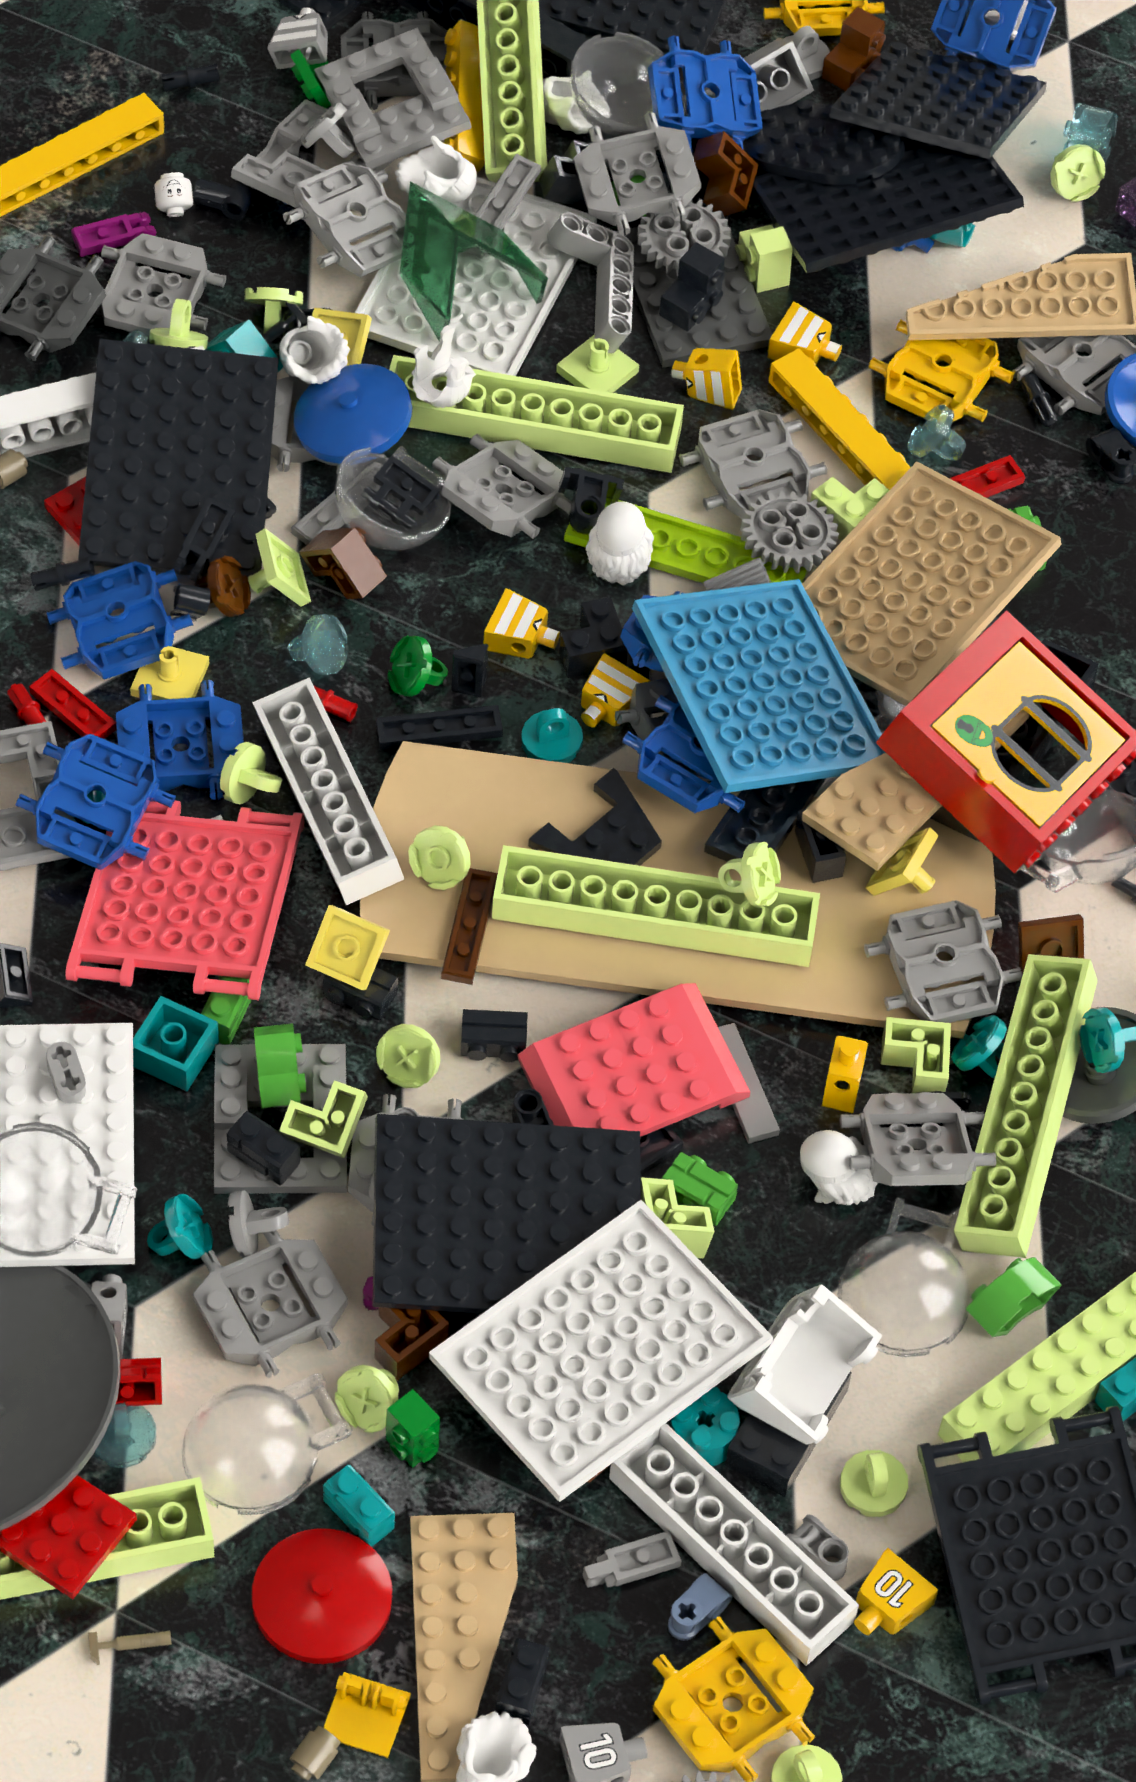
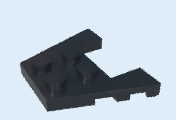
M615 768L611 769L594 784V792L613 806V808L574 841L569 840L549 822L529 838L528 846L534 850L542 849L552 853L638 866L642 865L656 853L662 844L659 835Z

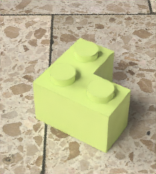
M771 224L739 232V244L735 246V250L740 261H743L745 265L746 275L749 281L752 282L756 293L789 286L793 247L784 227L773 228Z
M832 476L812 492L811 501L817 499L818 508L826 506V514L834 515L833 523L838 524L836 531L839 533L838 539L843 541L888 493L889 489L874 478L856 493H852Z
M886 1017L882 1036L881 1065L912 1067V1093L946 1092L949 1079L951 1023Z
M334 1080L322 1111L291 1100L279 1132L292 1140L345 1158L368 1096L365 1091Z
M641 1178V1200L697 1258L704 1259L714 1234L710 1208L678 1205L673 1180Z

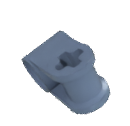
M707 1573L702 1574L673 1603L671 1616L668 1620L670 1634L678 1640L692 1639L711 1620L717 1618L726 1609L732 1600V1596Z

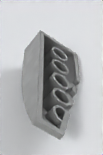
M778 38L743 58L756 71L761 112L792 104L814 91L792 40ZM704 88L705 93L709 97L715 98V93L710 88ZM685 95L684 97H682L684 116H688V113L686 111L687 102Z

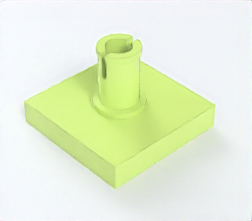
M593 335L557 364L556 372L576 387L613 393L639 372V364L619 349L614 353H608V342L601 338L594 339Z
M267 529L256 533L264 569L248 576V582L253 591L260 593L272 585L301 607L311 602L299 553Z

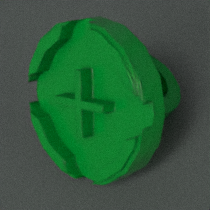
M407 635L395 645L391 653L390 662L393 663L392 670H388L390 687L396 694L408 697L415 696L426 684L441 685L448 675L446 666L440 660L432 657L430 644L425 638Z

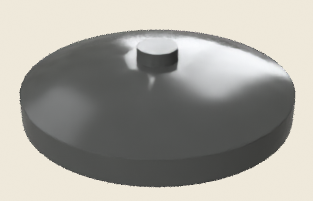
M1103 1007L1108 1008L1115 1014L1122 1029L1136 1026V1014L1119 1008ZM1136 1041L1125 1043L1124 1059L1120 1067L1115 1071L1106 1073L1094 1070L1093 1068L1096 1066L1093 1063H1088L1080 1047L1062 1117L1075 1122L1097 1124L1115 1121L1136 1111Z

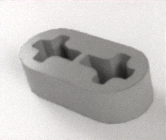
M56 1042L48 1048L46 1053L47 1067L56 1094L65 1103L79 1102L86 1094V1081L78 1055L71 1044ZM63 1054L67 1061V1067L62 1068L57 1055ZM66 1078H71L72 1084L76 1086L75 1090L70 1091L66 1087Z

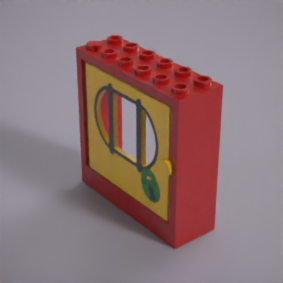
M1007 610L905 706L876 741V744L1013 873H1016L1023 864L1029 868L1041 856L1039 852L1043 853L1056 841L1058 836L1055 832L1058 835L1064 833L1076 820L1072 815L1076 818L1080 816L1093 803L1089 798L1094 801L1109 787L1106 780L1110 783L1115 781L1126 769L1123 763L1128 766L1136 758V730ZM984 673H986L973 687H971ZM959 697H961L948 711H946ZM1034 702H1038L1040 705H1042L1055 719H1057L1070 733H1072L1085 746V750L1080 745H1078L1065 731H1063L1051 718H1049ZM1021 710L1029 713L1077 758L1078 762L1060 780H1055L1003 731V728ZM995 740L1047 788L1031 787L1012 777L1002 766L997 756ZM1104 763V765L1039 829V827Z

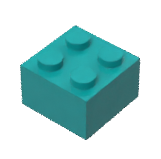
M160 996L133 1037V1067L184 1091H188L215 1049V1045L219 1043L218 1022Z

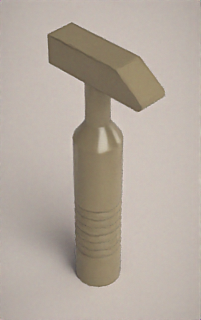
M170 1631L116 1637L113 1641L98 1642L97 1632L88 1633L90 1658L97 1665L100 1664L99 1649L114 1648L121 1651L171 1645Z

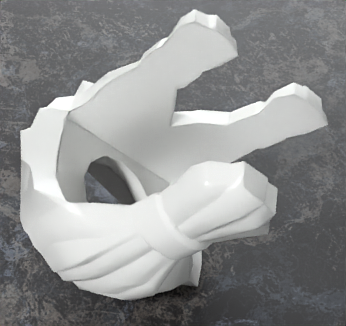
M449 325L443 327L440 333V342L434 349L431 358L428 357V345L426 344L419 345L414 350L416 366L411 372L414 377L412 381L413 390L417 394L416 397L437 408L452 407L462 401L468 395L472 378L476 375L468 365L469 362L466 358L454 359L450 357L455 327ZM445 376L447 377V382L443 391L434 388L432 380Z

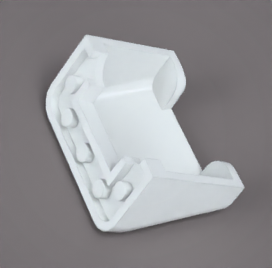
M822 1284L797 1294L783 1307L768 1331L773 1336L772 1344L747 1363L728 1394V1399L738 1408L804 1444L818 1443L825 1437L829 1427L826 1426L828 1418L824 1415V1412L852 1367L860 1363L867 1364L874 1358L878 1351V1348L875 1346L882 1337L879 1332Z

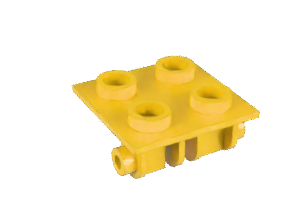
M344 1672L343 1676L340 1675L336 1684L337 1692L323 1728L339 1739L342 1744L388 1758L411 1693Z

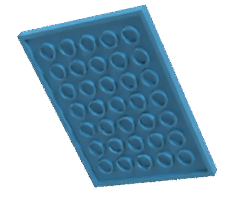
M800 579L634 601L632 610L724 793L838 777L886 753L876 744L882 733Z

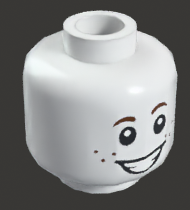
M182 173L163 174L161 179L155 183L156 206L159 210L167 212V216H183L184 211L193 205L191 181L185 178Z

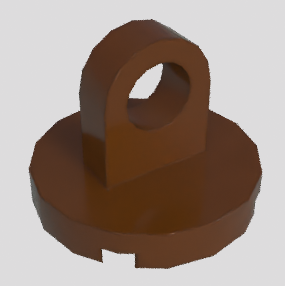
M222 556L211 561L207 576L198 579L193 585L202 588L208 587L210 589L208 609L217 607L227 617H235L245 613L244 610L248 609L251 600L248 578L246 575L242 576L239 570L242 568L241 564L231 556Z

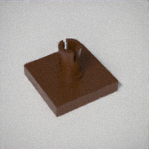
M1080 914L1018 922L1019 967L1022 974L1028 954L1084 959V919Z

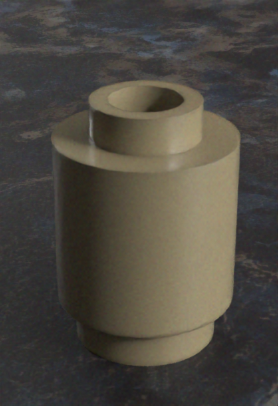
M9 449L0 455V489H4L27 474L26 467H28V462L20 451L16 452L13 449Z
M318 1725L314 1731L310 1730L289 1758L294 1763L291 1770L307 1782L311 1777L318 1780L337 1755V1747L341 1743L340 1740Z

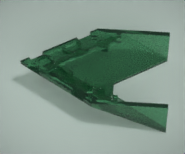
M410 181L399 274L439 342L443 327L449 325L451 319L458 253L473 247L479 249L482 254L487 253L515 268L537 304L542 302L548 277L501 229Z

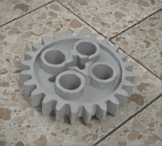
M691 199L684 208L687 215L684 221H682L680 216V222H676L673 212L665 214L647 213L646 216H642L641 223L638 225V245L641 246V254H647V262L656 260V269L664 265L666 266L667 274L672 269H676L678 276L680 258L696 242L722 257L728 255V248H730L731 228L727 227L728 220L721 219V211L712 213V204L703 207V200L700 199L696 204H693Z
M783 491L779 492L778 497L769 492L767 500L759 496L757 503H750L749 509L744 511L740 531H742L741 540L746 541L745 550L753 549L752 558L761 556L763 564L767 562L772 563V570H775L780 565L783 567L784 573H787L789 567H793L794 571L799 573L802 566L807 571H811L812 564L818 567L836 547L839 533L836 532L838 524L833 523L834 515L826 514V506L818 508L817 499L811 502L806 501L807 494H804L799 499L796 498L795 491L791 492L790 497H786Z

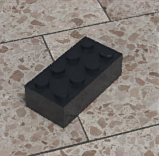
M849 1372L824 1412V1415L828 1418L827 1425L848 1391L852 1372ZM748 1413L728 1447L725 1466L786 1497L817 1443L804 1444Z

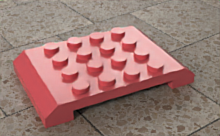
M696 983L676 985L537 1041L518 1054V1061L531 1088L542 1096L554 1126L640 1131L641 1137L717 1105L722 1109L750 1097V1090Z

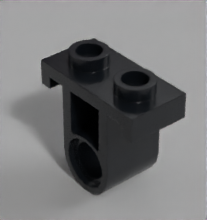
M565 467L558 492L564 494L565 489L573 490L569 516L571 527L581 534H589L591 529L597 524L600 513L605 509L606 498L611 499L610 504L618 502L623 490L624 479L615 478L609 474L601 475L588 472L581 468Z

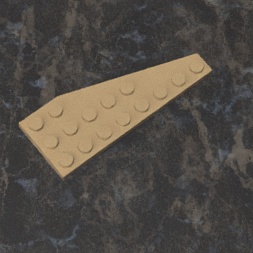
M1131 253L1073 254L1064 257L1063 261L1040 265V268L1026 273L1021 271L982 284L981 288L968 291L966 289L957 292L956 296L941 301L936 299L908 308L906 311L908 340L1136 335V288Z
M1021 710L1003 728V731L1010 737L1029 718V713ZM995 740V749L997 751L1001 744ZM884 753L841 774L802 813V821L878 871L942 805L887 753Z
M514 1513L410 1516L421 1782H456V1774L461 1762L456 1751L461 1736V1729L466 1724H470L471 1719L477 1718L480 1702L487 1685L499 1645V1639L517 1585L518 1571Z

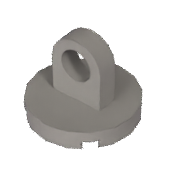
M804 26L794 35L785 37L784 39L793 41L809 79L813 80L822 76L824 58L830 53V50L819 39V35L810 26Z
M341 102L331 106L313 123L314 125L309 132H304L299 142L307 149L319 138H322L339 156L347 158L355 150L354 145L335 124L346 112L347 108Z
M245 1190L234 1191L229 1195L228 1206L234 1207V1215H229L230 1219H228L231 1238L235 1250L238 1253L240 1252L239 1256L242 1258L257 1252L258 1233L275 1231L284 1228L290 1223L287 1209L284 1207L254 1210L250 1196Z

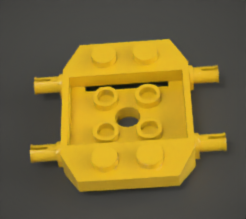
M779 0L780 7L763 8L764 20H783V23L794 34L800 28L810 26L819 36L841 35L842 22L857 7L870 14H884L885 5L884 2L868 3L867 0ZM851 3V7H839L842 4ZM816 5L833 6L831 8H813ZM798 6H803L805 8L810 9H798Z
M900 319L896 326V331L908 335L906 322ZM988 338L907 340L904 348L895 354L889 364L873 357L868 366L869 369L879 372L886 377V401L941 427L962 418L964 415H969L983 422L988 411L973 405L975 398L990 377H997L1008 384L1014 377V372L999 366L997 343ZM945 361L949 366L942 367L937 365L936 362ZM907 372L913 375L918 381H926L938 387L941 392L903 375V373ZM943 393H946V394H950V393H951V394H953V395H955V396H954L953 398H951V397H949V396H947V395H945V394H943Z
M719 1616L708 1625L721 1640L720 1644L680 1671L675 1670L664 1654L653 1661L652 1664L664 1677V1686L654 1703L653 1711L700 1771L729 1773L735 1769L745 1782H754L759 1775L747 1760L765 1744L780 1738L791 1730L803 1746L815 1738V1735L803 1723L802 1718L814 1688L767 1629L734 1633L731 1632ZM739 1658H742L782 1711L779 1713L776 1711L767 1697L738 1663L737 1660ZM727 1698H736L741 1702L742 1708L736 1712L728 1711L724 1708L723 1701Z

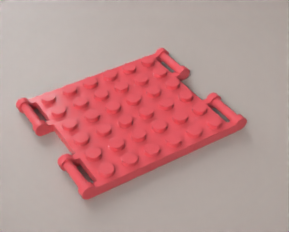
M175 800L171 808L158 802L150 801L132 836L133 842L150 848L146 859L143 860L129 853H124L123 856L104 869L95 868L67 962L66 980L77 981L80 978L119 982L120 986L131 987L135 967L195 973L193 982L194 994L204 995L205 992L243 995L248 996V999L259 1000L261 984L297 845L304 828V813L294 812L293 815L255 812L251 808L241 807L237 822L180 816V801ZM106 831V835L111 837L113 833ZM81 962L120 965L122 968L119 970L80 966ZM208 975H216L235 978H245L250 980L249 983L207 978Z

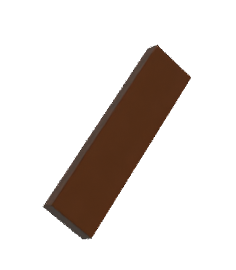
M469 868L468 874L464 878L441 971V979L473 985L498 873Z

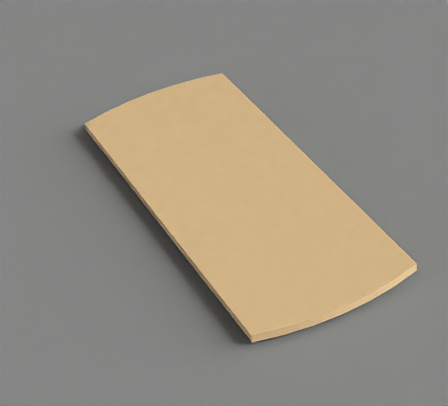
M403 741L385 775L373 810L398 860L404 880L360 899V917L390 930L379 959L443 967L464 879L454 887L441 890L427 886L430 884L429 882L425 881L421 876L418 878L413 873L409 863L408 850L410 845L413 844L415 837L421 831L435 825L448 827L457 832L459 836L465 838L470 852V868L498 873L503 845L531 849L528 846L529 838L548 822L569 840L574 841L609 812L613 806L594 792V784L611 769ZM617 770L662 840L661 848L640 866L718 878L720 868L727 862L705 853L704 848L706 841L730 807L724 803H719L718 806L693 813L637 779L636 772ZM741 791L730 792V793H732L733 795H735V796L737 797ZM814 797V798L812 799V801L810 802V804L808 805V807H809L818 797ZM929 818L915 833L931 828L939 835L921 865L935 879L933 887L926 893L921 894L911 883H907L873 896L865 887L874 874L875 869L847 850H845L847 857L843 877L812 883L794 826L776 853L780 864L781 880L780 884H775V886L820 893L809 967L492 919V902L476 972L649 996L679 984L696 983L707 1004L882 1028L885 1026L886 1017L920 1020L909 1010V1007L887 1011L884 998L902 994L901 986L889 955L880 954L867 958L864 945L882 941L883 936H886L890 915L957 900L977 909L981 919L995 916L996 889L993 854L982 842L980 843ZM730 869L729 874L732 880L741 881L738 871ZM994 929L986 931L990 949ZM947 952L936 954L942 961L953 959ZM979 976L968 981L952 982L941 985L938 988H926L924 990L926 993L984 980V977ZM972 1018L952 1022L950 1037L963 1039Z

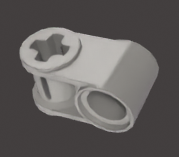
M810 1514L806 1515L803 1519V1524L793 1534L786 1535L833 1581L839 1580L844 1576L849 1553L848 1547L844 1541L828 1530L818 1518ZM833 1556L838 1558L840 1561L833 1563L827 1561L825 1558Z

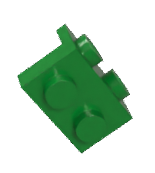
M300 49L291 53L290 56L295 64L291 69L299 82L304 80L305 83L301 85V88L309 100L314 98L318 105L324 108L331 106L314 69L328 64V61L310 65Z

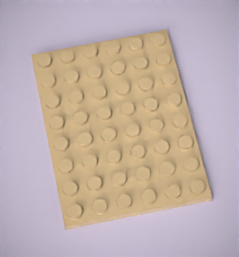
M916 461L802 585L850 675L907 706L972 644L1061 546V538Z

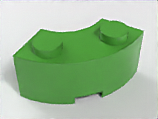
M293 1023L254 1027L261 1108L286 1106L290 1104L291 1100L301 1103L300 1093H307L305 1073L298 1074L296 1053L303 1052L301 1033L294 1034Z
M1035 1257L1024 1261L1018 1258L1007 1267L1002 1275L988 1286L986 1284L979 1286L971 1295L973 1301L967 1306L966 1310L992 1337L1004 1336L1025 1317L1042 1309L1061 1287V1284Z

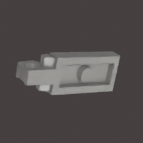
M666 1531L605 1550L603 1555L597 1557V1563L583 1568L582 1576L587 1588L606 1583L607 1587H613L681 1567L682 1561L670 1531Z

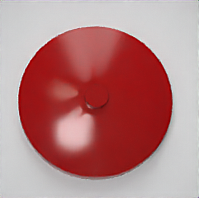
M325 1528L301 1531L276 1544L265 1555L257 1568L252 1585L254 1617L265 1638L276 1649L291 1658L313 1664L344 1661L366 1650L384 1630L392 1607L390 1574L379 1554L368 1543L355 1535Z

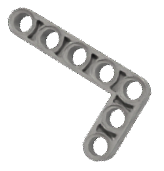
M564 212L548 232L547 239L554 248L597 266L594 339L601 338L606 340L609 344L608 353H614L632 330L634 246L624 235H620L615 231L573 213Z

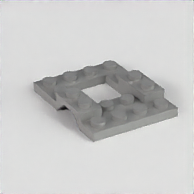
M418 28L314 69L316 78L331 105L334 106L337 102H341L347 108L341 118L349 131L364 166L370 167V169L432 145V136H436L441 141L472 128L470 119L459 102L458 93L438 58L433 56ZM404 64L420 95L372 114L359 88L356 89L354 84Z
M305 99L276 126L267 147L258 156L254 157L247 154L232 168L231 178L296 208L293 193L296 183L326 171L298 157L299 148L302 145L299 139L304 132L311 130L314 125L313 123L328 109ZM340 118L335 124L353 143L345 123ZM358 153L347 162L364 166ZM392 161L371 170L375 174L380 170H384Z
M51 721L0 730V764L27 759L37 801L53 779L60 762L57 759L43 755L47 742L57 746ZM20 807L0 810V871L71 857L37 843L36 816L32 812ZM55 809L54 813L76 822L74 817Z
M255 1044L215 1045L214 1194H231L234 1191L245 1190L248 1194L347 1193V1153L345 1158L314 1148V1158H300L298 1167L279 1186L270 1180L268 1175L264 1176L227 1151V1132L244 1112L248 1111V1107H261ZM302 1044L303 1052L296 1053L298 1074L305 1073L307 1093H300L301 1104L322 1111L333 1081L346 1084V1044Z

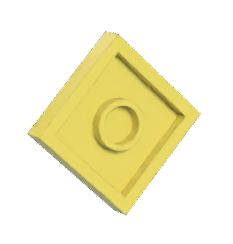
M314 308L312 317L321 319L325 324L330 323L337 326L340 333H343V339L347 340V346L350 348L347 355V365L361 364L372 318L366 314Z
M171 646L164 647L159 655L160 661L140 667L130 688L131 696L140 698L138 688L141 684H144L145 694H147L146 684L152 686V700L195 698L209 666V656Z
M931 828L914 833L878 871L875 870L865 888L873 896L907 883H911L921 894L929 891L933 887L935 879L921 865L939 835Z
M329 905L305 965L358 989L366 990L390 930L338 907Z

